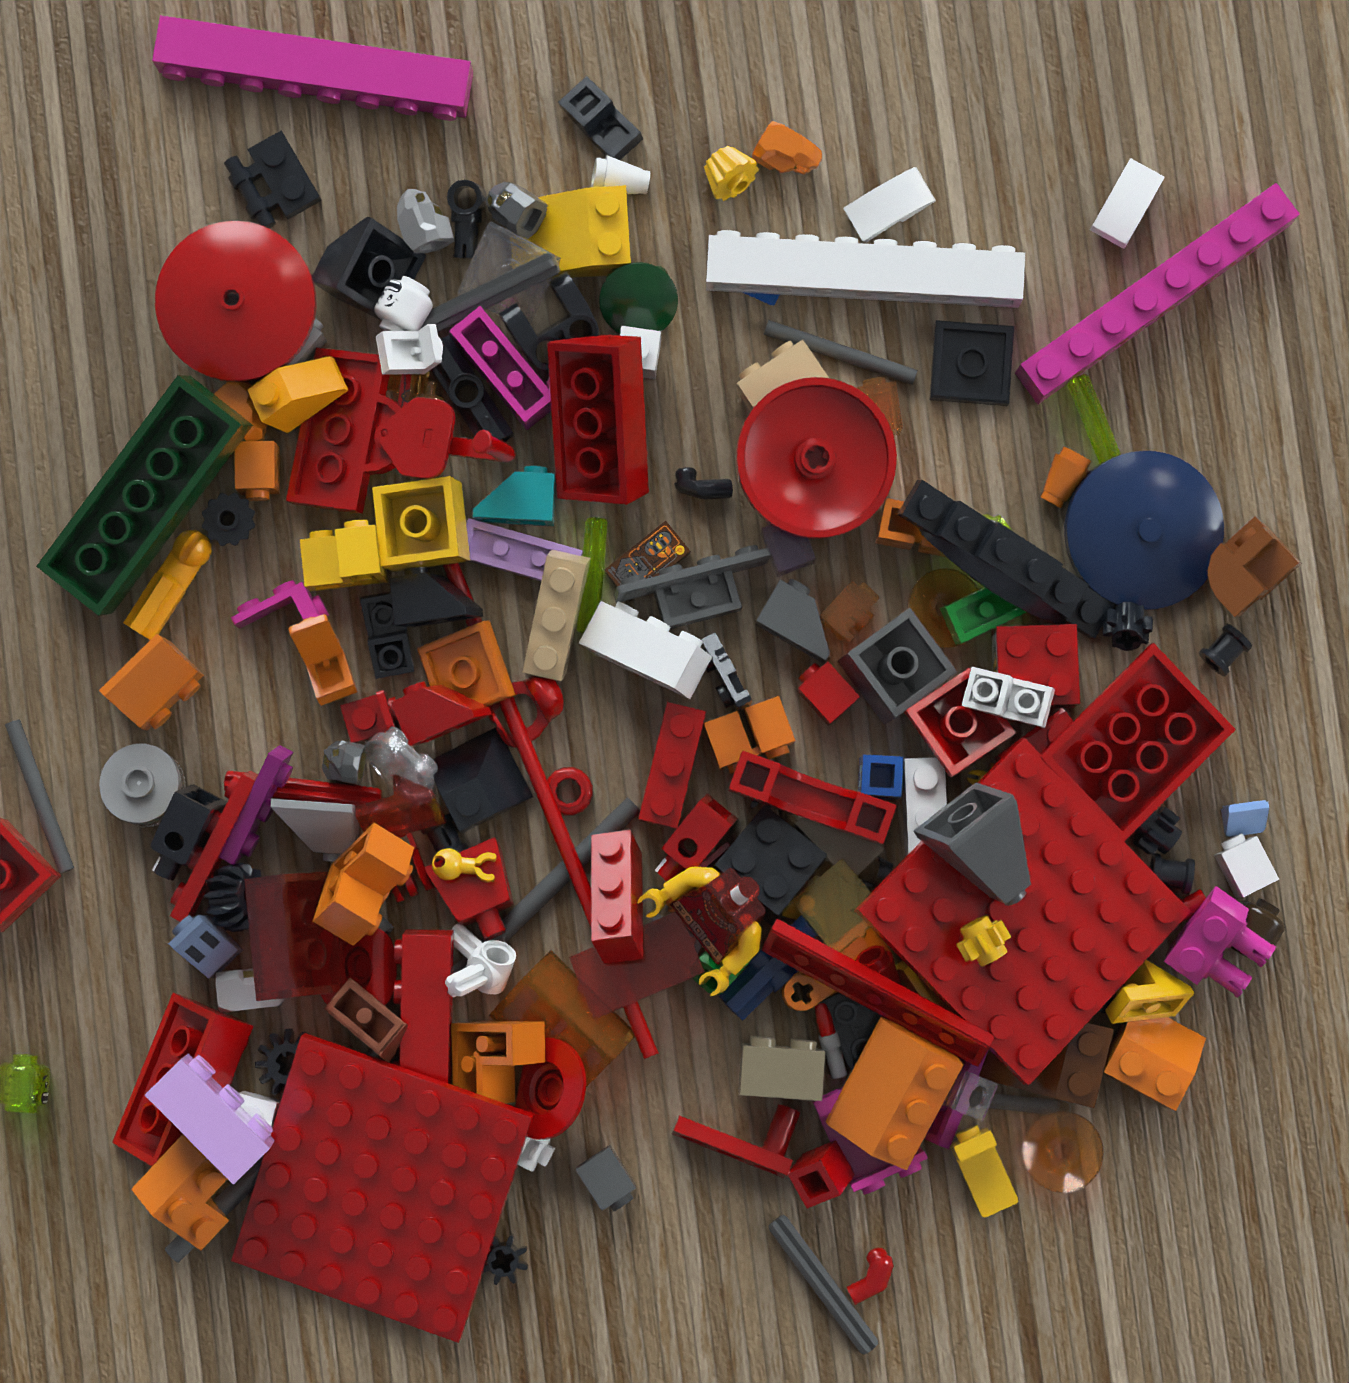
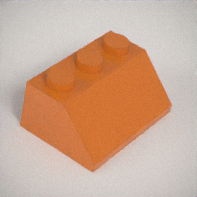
M880 1017L825 1122L869 1155L907 1170L961 1071L963 1064L958 1056L895 1022Z

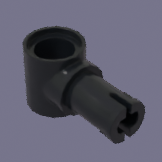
M465 179L453 183L447 193L448 205L451 208V222H455L453 258H465L466 250V258L478 259V223H482V212L486 207L487 196L480 185ZM472 188L476 193V203L470 209L464 210L458 204V195L463 189Z

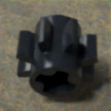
M1123 602L1117 605L1115 609H1107V620L1103 624V636L1112 637V647H1117L1123 651H1133L1139 648L1141 644L1147 645L1149 643V633L1153 632V617L1144 616L1143 605Z
M1161 806L1158 811H1154L1134 831L1139 835L1134 844L1148 855H1153L1156 850L1163 855L1166 854L1176 844L1182 834V831L1175 826L1180 817L1166 806L1164 808Z
M514 1234L508 1237L507 1242L501 1243L496 1235L492 1243L494 1248L489 1252L488 1263L485 1265L483 1273L490 1270L495 1274V1285L499 1283L501 1277L506 1276L514 1284L517 1281L514 1272L516 1268L520 1270L528 1269L529 1265L526 1262L520 1261V1255L524 1254L528 1248L527 1246L517 1248L513 1244ZM502 1249L505 1255L513 1254L514 1258L510 1262L509 1269H506L503 1264L496 1265L494 1263L498 1256V1250Z

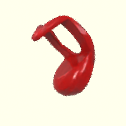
M536 675L530 676L523 681L512 683L515 695H528L537 708L536 720L526 728L531 741L537 739L547 725L561 714L564 708L563 694L554 679ZM499 703L488 706L492 713L488 717L492 723L496 724V730L502 740L508 746L517 748L512 734H508L495 714V711L500 707Z

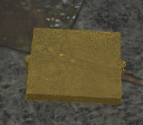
M844 859L839 860L821 877H813V883L791 901L823 941L840 953L857 938H865L866 931L870 928L854 910L871 892Z

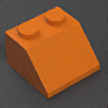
M156 634L99 691L139 728L148 731L153 727L156 730L170 718L172 712L169 709L179 699L184 702L198 691L201 686L198 681L204 675L171 641Z
M1169 1017L1122 1022L1110 1044L1103 1074L1158 1104L1176 1111L1195 1076L1206 1038Z

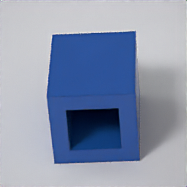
M863 754L859 758L858 791L878 799L898 800L902 797L903 757Z

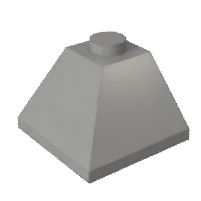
M271 799L270 807L313 852L323 853V861L334 862L359 838L361 808L353 804Z

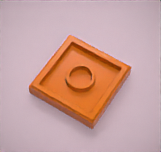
M490 620L479 622L417 648L430 686L444 685L486 706L516 696Z

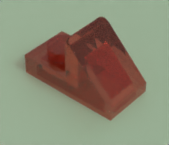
M393 774V796L355 806L356 818L363 832L373 823H376L395 836H400L446 823L445 815L433 790L397 774Z

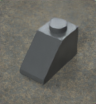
M780 579L756 620L755 625L824 664L830 652L816 601L809 596L811 590L794 579H790L788 583Z

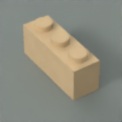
M551 550L546 556L523 673L558 681L563 680L567 673L591 558L557 550Z

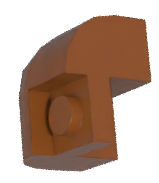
M1255 516L1226 543H1220L1213 552L1208 567L1209 583L1214 594L1234 617H1240L1252 604L1266 597L1302 563Z

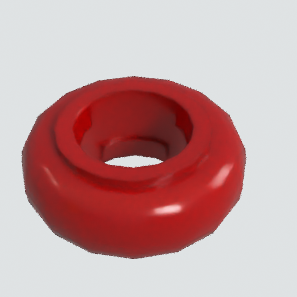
M563 767L554 771L548 777V783L561 815H577L590 805L593 797V785L590 778L582 770L575 767ZM572 779L579 785L581 795H579L576 801L566 804L559 799L556 789L562 781Z

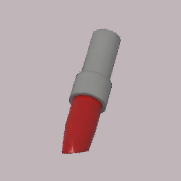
M825 1003L817 1004L814 1009L820 1033L818 1037L821 1048L825 1051L832 1079L844 1077L847 1075L840 1049L841 1041L838 1031H835L827 1005Z

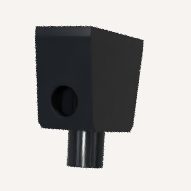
M195 784L175 791L150 844L152 850L160 853L152 871L165 879L174 881L181 866H186L190 863L198 847H205L211 834L206 832L207 827L217 811L223 812L227 801ZM179 834L182 836L184 843L181 841Z

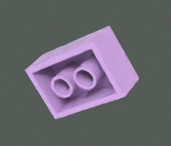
M188 1053L145 1096L234 1185L271 1148L275 1140L270 1135L274 1130L259 1114L256 1113L251 1117L241 1107L245 1101L233 1087L227 1084L222 1088L211 1077L216 1071L203 1057L198 1055L196 1058H193Z

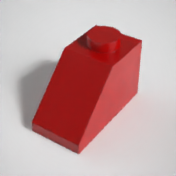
M425 681L404 688L402 690L404 696L391 702L408 747L426 744L492 715L488 706L444 685L427 687Z

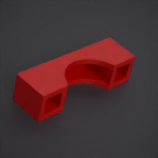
M743 750L728 789L729 792L878 845L884 844L897 805L821 781L780 763Z

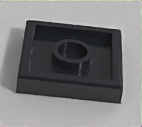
M936 320L929 400L1008 406L1014 326Z

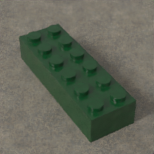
M177 375L36 567L98 616L112 614L253 425L192 376Z

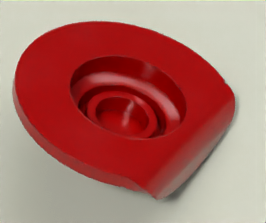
M378 927L371 936L366 934L354 946L325 930L317 943L313 964L314 977L318 991L326 1004L331 1001L349 978L353 979L384 1006L389 1002L394 990L397 964L394 961V946L391 938Z
M545 1038V1063L525 1064L522 1067L514 1107L534 1113L527 1137L532 1139H552L565 1132L576 1120L584 1103L586 1094L585 1068L577 1051L563 1040Z

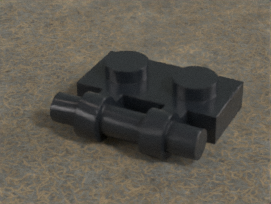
M282 130L247 149L255 162L250 166L244 167L238 156H232L224 162L230 173L228 179L235 190L239 189L247 203L246 211L250 218L256 219L259 225L270 229L276 224L270 212L278 207H281L287 219H290L322 201ZM261 177L265 179L272 193L265 197L260 196L253 184L254 181Z

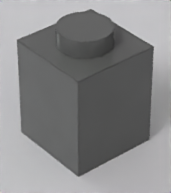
M611 1145L576 1167V1172L601 1211L610 1206L614 1212L634 1199L630 1192L636 1189V1184Z

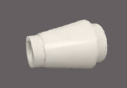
M606 156L605 159L596 158L591 187L626 185L627 194L640 193L646 195L649 187L650 171L643 170L610 156Z

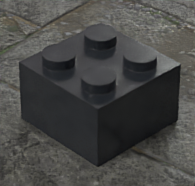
M764 805L714 865V869L718 871V878L723 882L726 890L729 887L728 879L739 882L734 873L735 871L763 906L762 908L754 901L755 913L773 926L776 919L783 915L821 868L827 854ZM739 882L740 892L746 898L753 900Z

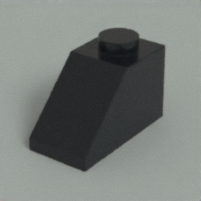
M427 567L404 569V576L390 578L394 626L416 628L484 617L483 609L443 575L428 573Z

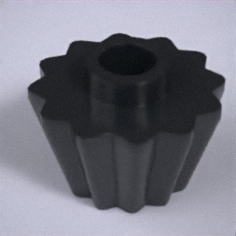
M220 493L217 499H210L208 501V508L202 511V516L205 519L202 528L208 531V538L210 540H217L221 546H225L228 543L237 546L240 540L249 539V531L255 528V523L252 520L255 516V511L249 508V500L240 499L237 493H232L229 496ZM229 512L234 513V523L230 526H224L222 524L223 517Z

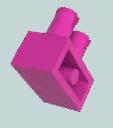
M1215 886L1171 943L1164 962L1196 985L1203 978L1210 977L1238 998L1243 992L1242 989L1245 990L1250 983L1252 976L1223 957V951L1232 946L1257 963L1261 968L1266 963L1265 959L1271 957L1276 946L1270 944L1246 927L1249 909Z

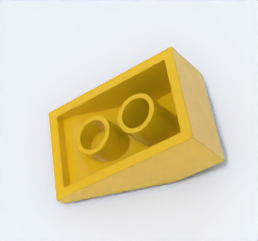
M626 185L583 188L538 197L548 204L546 216L538 231L529 239L511 232L513 269L547 252H551L559 263L560 272L549 279H554L565 271L571 278L607 276L612 269L631 263Z

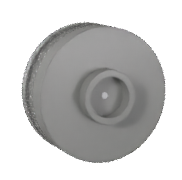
M142 743L123 747L108 759L101 772L99 787L101 798L113 815L134 826L152 827L160 824L174 792L185 788L186 781L182 768L172 756L156 746Z

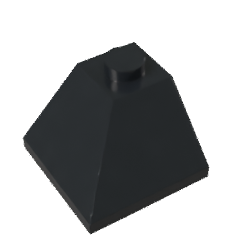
M366 217L327 246L312 278L315 285L333 297L380 319L375 314L374 307L388 282L393 279L401 280L403 276L414 280L426 254L414 253L401 237L373 218Z
M496 727L427 762L439 792L461 833H465L533 798L511 751L498 734Z

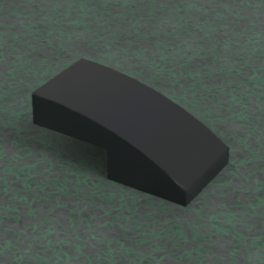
M587 76L558 101L560 107L605 156L621 160L643 140L641 132L615 108L613 101Z

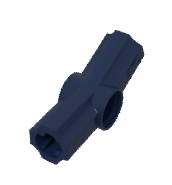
M804 912L790 925L822 943L828 937L823 927L813 917L806 915ZM761 949L748 963V967L718 997L743 1021L772 991L776 993L798 970L770 956Z

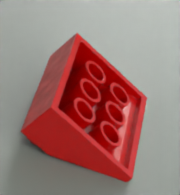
M1151 643L1041 753L1040 757L1125 841L1236 729L1156 644Z

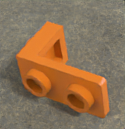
M327 615L309 617L288 628L290 636L307 667L314 693L320 706L358 692L347 656Z

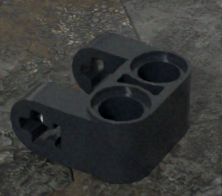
M566 271L549 281L554 294L567 313V316L536 334L516 303L499 313L510 335L533 366L542 370H549V363H541L537 359V346L543 341L572 339L569 334V328L574 321L580 319L587 323L589 328L587 337L599 336V327L587 302Z

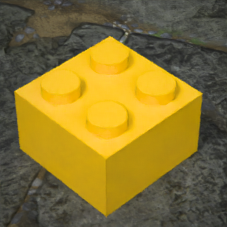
M451 476L372 487L381 567L395 572L414 567H431L470 561L462 482Z

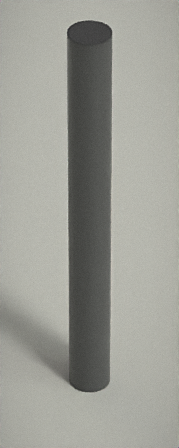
M768 320L764 332L766 336L783 342L791 341L793 345L804 340L813 352L913 385L918 371Z
M20 719L5 724L6 730L59 874L74 869L73 862Z

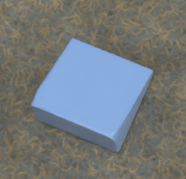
M1266 800L1223 806L1221 813L1225 835L1233 837L1241 833L1248 835L1263 832L1266 828L1269 803Z

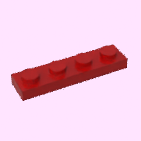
M248 771L242 773L240 777L234 776L224 794V797L229 800L223 812L217 811L212 817L206 830L211 836L205 847H198L191 858L188 868L193 871L187 883L181 882L176 888L170 901L171 904L175 905L170 917L181 922L188 915L192 918L195 916L204 899V895L209 889L206 880L213 878L215 869H219L223 861L219 857L252 791L258 774Z

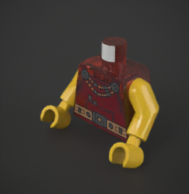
M690 867L663 884L665 888L662 890L653 888L647 890L638 899L637 904L646 898L654 900L656 908L646 915V917L651 918L656 916L665 907L667 900L670 898L673 900L670 906L717 965L721 962L723 963L720 969L708 971L701 975L699 979V985L706 983L711 977L716 979L717 988L710 994V996H715L728 988V977L731 974L736 975L758 953L762 931L759 923L765 916L766 911L765 907L757 899L760 889L754 879L750 877L741 878L735 869L732 868L718 873L714 868Z

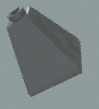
M976 782L913 831L918 839L990 898L1009 906L1019 902L1026 895L1025 889L1031 885L1018 805L1013 794Z

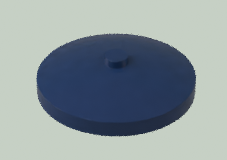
M1129 452L1101 463L1090 471L1078 485L1071 497L1065 516V546L1076 574L1080 579L1089 584L1088 588L1115 605L1123 602H1133L1140 606L1143 605L1144 610L1164 608L1189 597L1209 578L1208 567L1211 555L1224 540L1223 513L1212 486L1189 463L1163 452Z

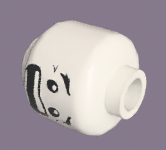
M403 276L401 280H390L374 307L375 314L382 320L379 327L384 331H419L433 307V303L428 297L430 291L422 284L406 276Z

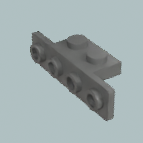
M752 545L735 551V556L720 559V555H712L697 561L698 566L683 569L682 565L669 566L660 570L659 576L644 579V575L630 576L623 579L621 585L616 587L614 598L617 603L618 601L623 602L654 594L661 620L669 625L670 629L739 612L742 609V605L732 573L767 564L772 556L770 548L759 550L757 545Z

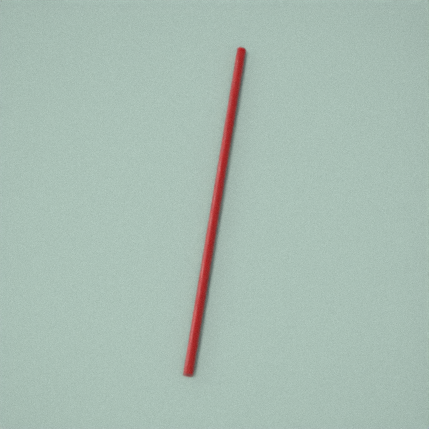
M459 563L443 565L448 580L474 601ZM481 617L467 619L465 622L467 627L482 622ZM514 697L505 699L498 703L591 928L590 883ZM622 962L605 964L643 1058L646 1059L658 1054L659 1052Z

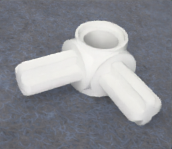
M454 925L452 928L454 930V947L468 960L466 968L447 977L445 984L448 987L449 995L452 997L463 996L475 989L486 994L495 995L501 993L506 987L516 959L514 949L507 943L499 940H490L482 943L463 925Z

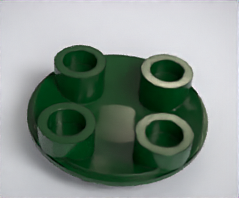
M634 262L609 271L601 287L599 305L606 323L619 334L621 333V326L662 331L671 323L676 314L678 294L675 284L665 268L644 262Z

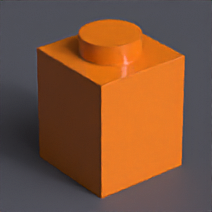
M241 441L235 449V490L240 495H245V499L249 501L269 500V494H280V447L275 441Z

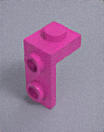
M291 580L272 590L274 596L262 602L255 598L243 603L237 608L238 614L232 616L231 619L236 627L242 628L292 602L296 604L303 620L323 614L329 616V613L319 594L312 597L303 582L295 584L294 580Z

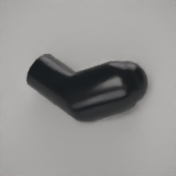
M692 467L679 468L675 472L677 482L674 485L679 493L703 500L732 497L733 485L730 479L696 480L697 471Z

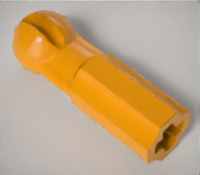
M187 530L175 538L173 548L123 622L125 625L149 640L156 634H160L197 572L210 558L212 545L206 535L198 530Z

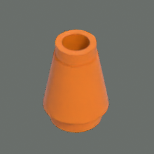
M1063 446L1060 454L1055 453L1043 488L1044 491L1040 497L1062 508L1064 502L1068 500L1082 480L1090 473L1087 469L1091 460Z

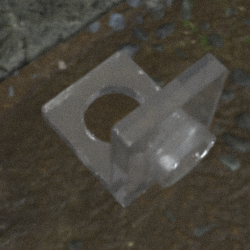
M961 1069L942 1105L984 1121L998 1084ZM981 1086L983 1089L982 1100L977 1106L971 1108L969 1104L970 1094L976 1087Z

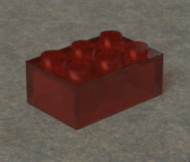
M329 871L278 874L244 879L256 1001L337 993L346 983L342 939L313 922Z

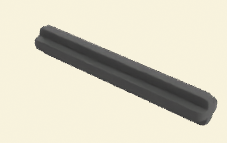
M547 252L431 309L421 328L427 324H435L438 333L459 323L479 306L485 310L557 275L560 272L559 263L551 252Z
M781 1215L773 1220L768 1226L770 1232L858 1351L863 1355L872 1351L879 1344L876 1336L787 1216Z

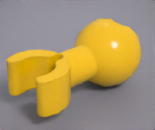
M446 848L435 854L432 860V869L435 875L444 880L455 879L463 873L476 874L477 878L483 882H493L495 880L493 874H485L480 868L475 866H480L485 861L495 862L496 854L488 852L479 855L478 858H465L456 850ZM440 859L445 864L442 867L436 868L434 862Z

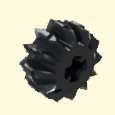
M236 863L215 869L213 878L206 880L209 887V893L204 895L209 900V907L206 913L214 915V925L223 927L225 931L241 932L245 929H253L255 926H260L261 918L268 915L265 903L271 900V898L266 895L265 889L268 886V882L261 881V870L251 868L250 864Z
M288 1028L284 1031V1043L278 1034L272 1033L269 1035V1040L274 1049L267 1045L259 1046L258 1051L267 1056L268 1059L256 1061L255 1068L268 1069L269 1073L262 1075L259 1081L261 1084H264L274 1079L275 1082L271 1087L272 1094L276 1095L282 1090L289 1076V1073L284 1071L286 1064L281 1061L282 1056L287 1057L291 1053L295 1054L300 1037L307 1032H301L296 1042H294L293 1029Z

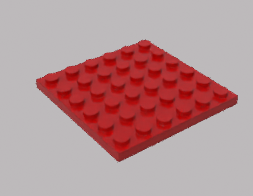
M1021 738L978 783L1013 794L1017 801L1031 885L1025 889L1026 895L1023 899L1013 905L1006 906L1004 903L990 898L921 841L854 911L954 1014L993 1034L995 1038L989 1050L1023 1085L1029 1086L1191 911L1089 804L1040 757L1041 754L1025 738ZM987 915L991 923L995 920L997 922L1002 920L1011 938L1004 941V946L1008 951L1005 955L981 967L977 959L965 961L956 944L964 940L960 931L962 927L981 916Z
M304 1033L300 1037L272 1127L274 1131L270 1136L275 1141L263 1156L231 1261L459 1343L465 1330L534 1113Z

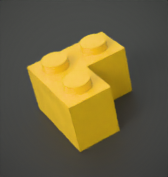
M368 520L344 522V528L335 529L334 536L332 530H320L310 532L308 539H300L304 586L310 592L388 583L387 569L381 567L377 527L369 525Z

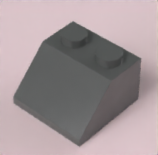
M911 608L905 610L837 661L884 725L898 717L957 673V670Z

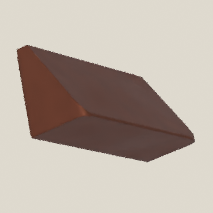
M351 978L348 979L324 1008L386 1062H390L394 1057L408 1027L406 1023Z

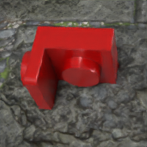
M381 690L376 692L375 695L340 705L350 741L359 743L398 731L396 724L398 719L391 704L392 701L396 700V697L389 698L387 692Z

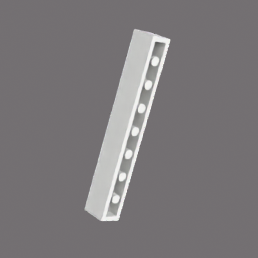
M721 230L717 232V235H709L707 291L1019 308L1023 300L1025 253L1015 252V248L1012 246H994L992 251L976 250L975 245L967 243L954 244L952 248H937V244L930 241L914 242L913 246H899L897 241L891 239H877L874 241V244L858 243V239L853 237H837L835 242L819 241V237L815 235H797L795 240L780 239L779 234L770 232L757 233L756 238L740 237V232L732 230Z

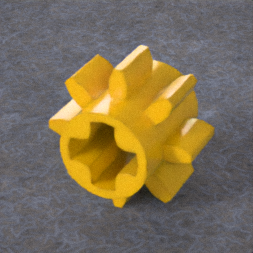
M984 915L960 929L964 940L956 945L965 961L977 959L982 967L994 962L1008 952L1004 946V941L1011 938V935L1002 920L998 922L995 920L991 923L989 917Z

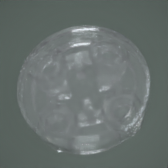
M390 727L385 733H376L366 743L365 753L370 764L377 774L395 791L409 799L422 801L434 789L433 775L438 771L437 764L428 755L423 753L419 755L409 746L407 737L398 728Z

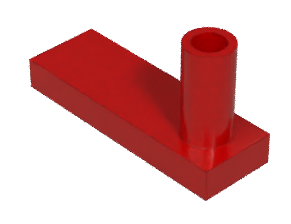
M778 1104L762 1148L680 1115L677 1118L672 1135L784 1179L793 1162L792 1159L784 1156L800 1112Z

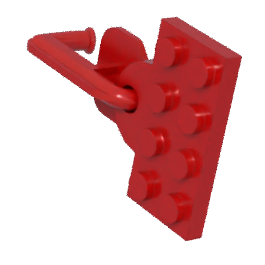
M316 347L314 360L329 356L334 358L348 391L301 424L286 502L294 505L363 514L370 475L385 474L396 468L400 474L406 477L433 479L445 470L449 456L507 463L514 460L516 452L510 445L492 436L487 430H480L476 433L474 439L452 437L456 420L455 412L443 400L417 397L402 407L397 401L386 397L390 374L382 375L379 354Z

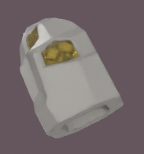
M407 189L397 205V220L403 240L414 253H429L439 251L455 242L450 219L443 216L440 206L431 202L426 192H421L417 189Z
M255 968L216 972L215 983L220 1013L281 1006L285 1000L284 989L279 986L273 977L261 976Z

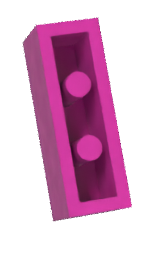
M481 306L449 330L455 344L526 430L551 412L550 390Z

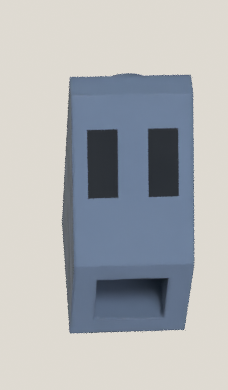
M188 915L172 930L175 937L168 943L208 979L215 978L216 972H222L243 951L221 926L214 925L212 916L197 915L193 918Z

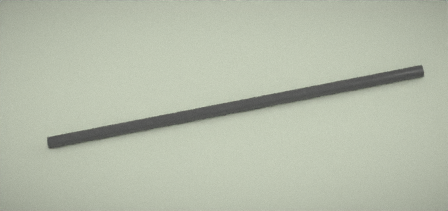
M628 797L575 847L583 868L591 861V835L621 831L640 813V809ZM563 860L502 919L506 932L491 940L507 943L571 880ZM465 956L454 966L453 974L467 967L468 959ZM371 1048L364 1053L385 1061ZM263 1156L234 1185L231 1183L214 1200L225 1216L253 1191ZM178 1235L165 1247V1251L174 1261L179 1263L195 1246Z

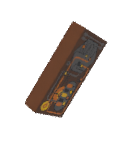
M665 521L604 569V572L617 587L621 585L623 579L630 576L644 575V579L659 576L660 570L676 565L689 555L691 551L667 521Z

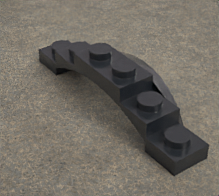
M924 480L916 481L897 514L916 526L922 536L973 580L1006 602L1034 616L1059 625L1077 624V631L1088 638L1095 639L1107 619V609L1114 607L1113 603L1088 588V583L1063 568L1061 562L1003 524L992 522L962 501H954Z

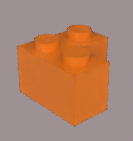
M373 823L331 864L313 922L353 946L366 934L371 936L381 923L382 915L379 911L390 890L396 885L402 886L411 875L413 866L410 865V860L414 847L376 823Z
M483 1020L451 1023L452 1085L503 1103L515 1102V1065L545 1063L544 1022Z
M184 1134L131 1189L154 1218L200 1251L229 1222L228 1218L211 1199V1196L226 1182L227 1178Z

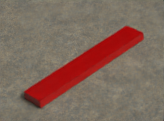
M776 919L762 948V951L974 1066L978 1067L995 1038L993 1034L964 1020L958 1015L779 919Z

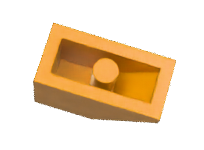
M329 356L279 367L247 390L261 422L289 433L346 393L348 388L335 359Z

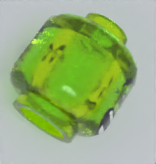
M13 1054V1062H4L0 1065V1104L5 1105L4 1111L37 1113V1107L47 1103L50 1069L45 1064L37 1063L38 1055Z

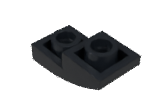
M391 591L361 597L360 603L368 635L367 642L375 679L414 672L415 668L407 627L394 626Z

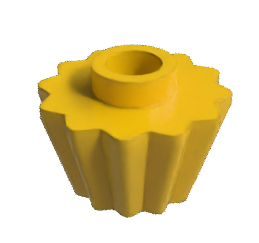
M729 146L720 148L717 152L713 153L704 166L715 199L721 198L723 201L730 197L735 198L738 194L744 192L750 183L755 180V174L759 171L756 166L757 162L754 159Z

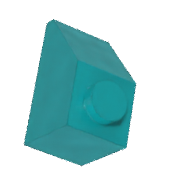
M525 466L524 472L515 471L473 508V519L492 524L554 526L555 473H548V468L542 466Z

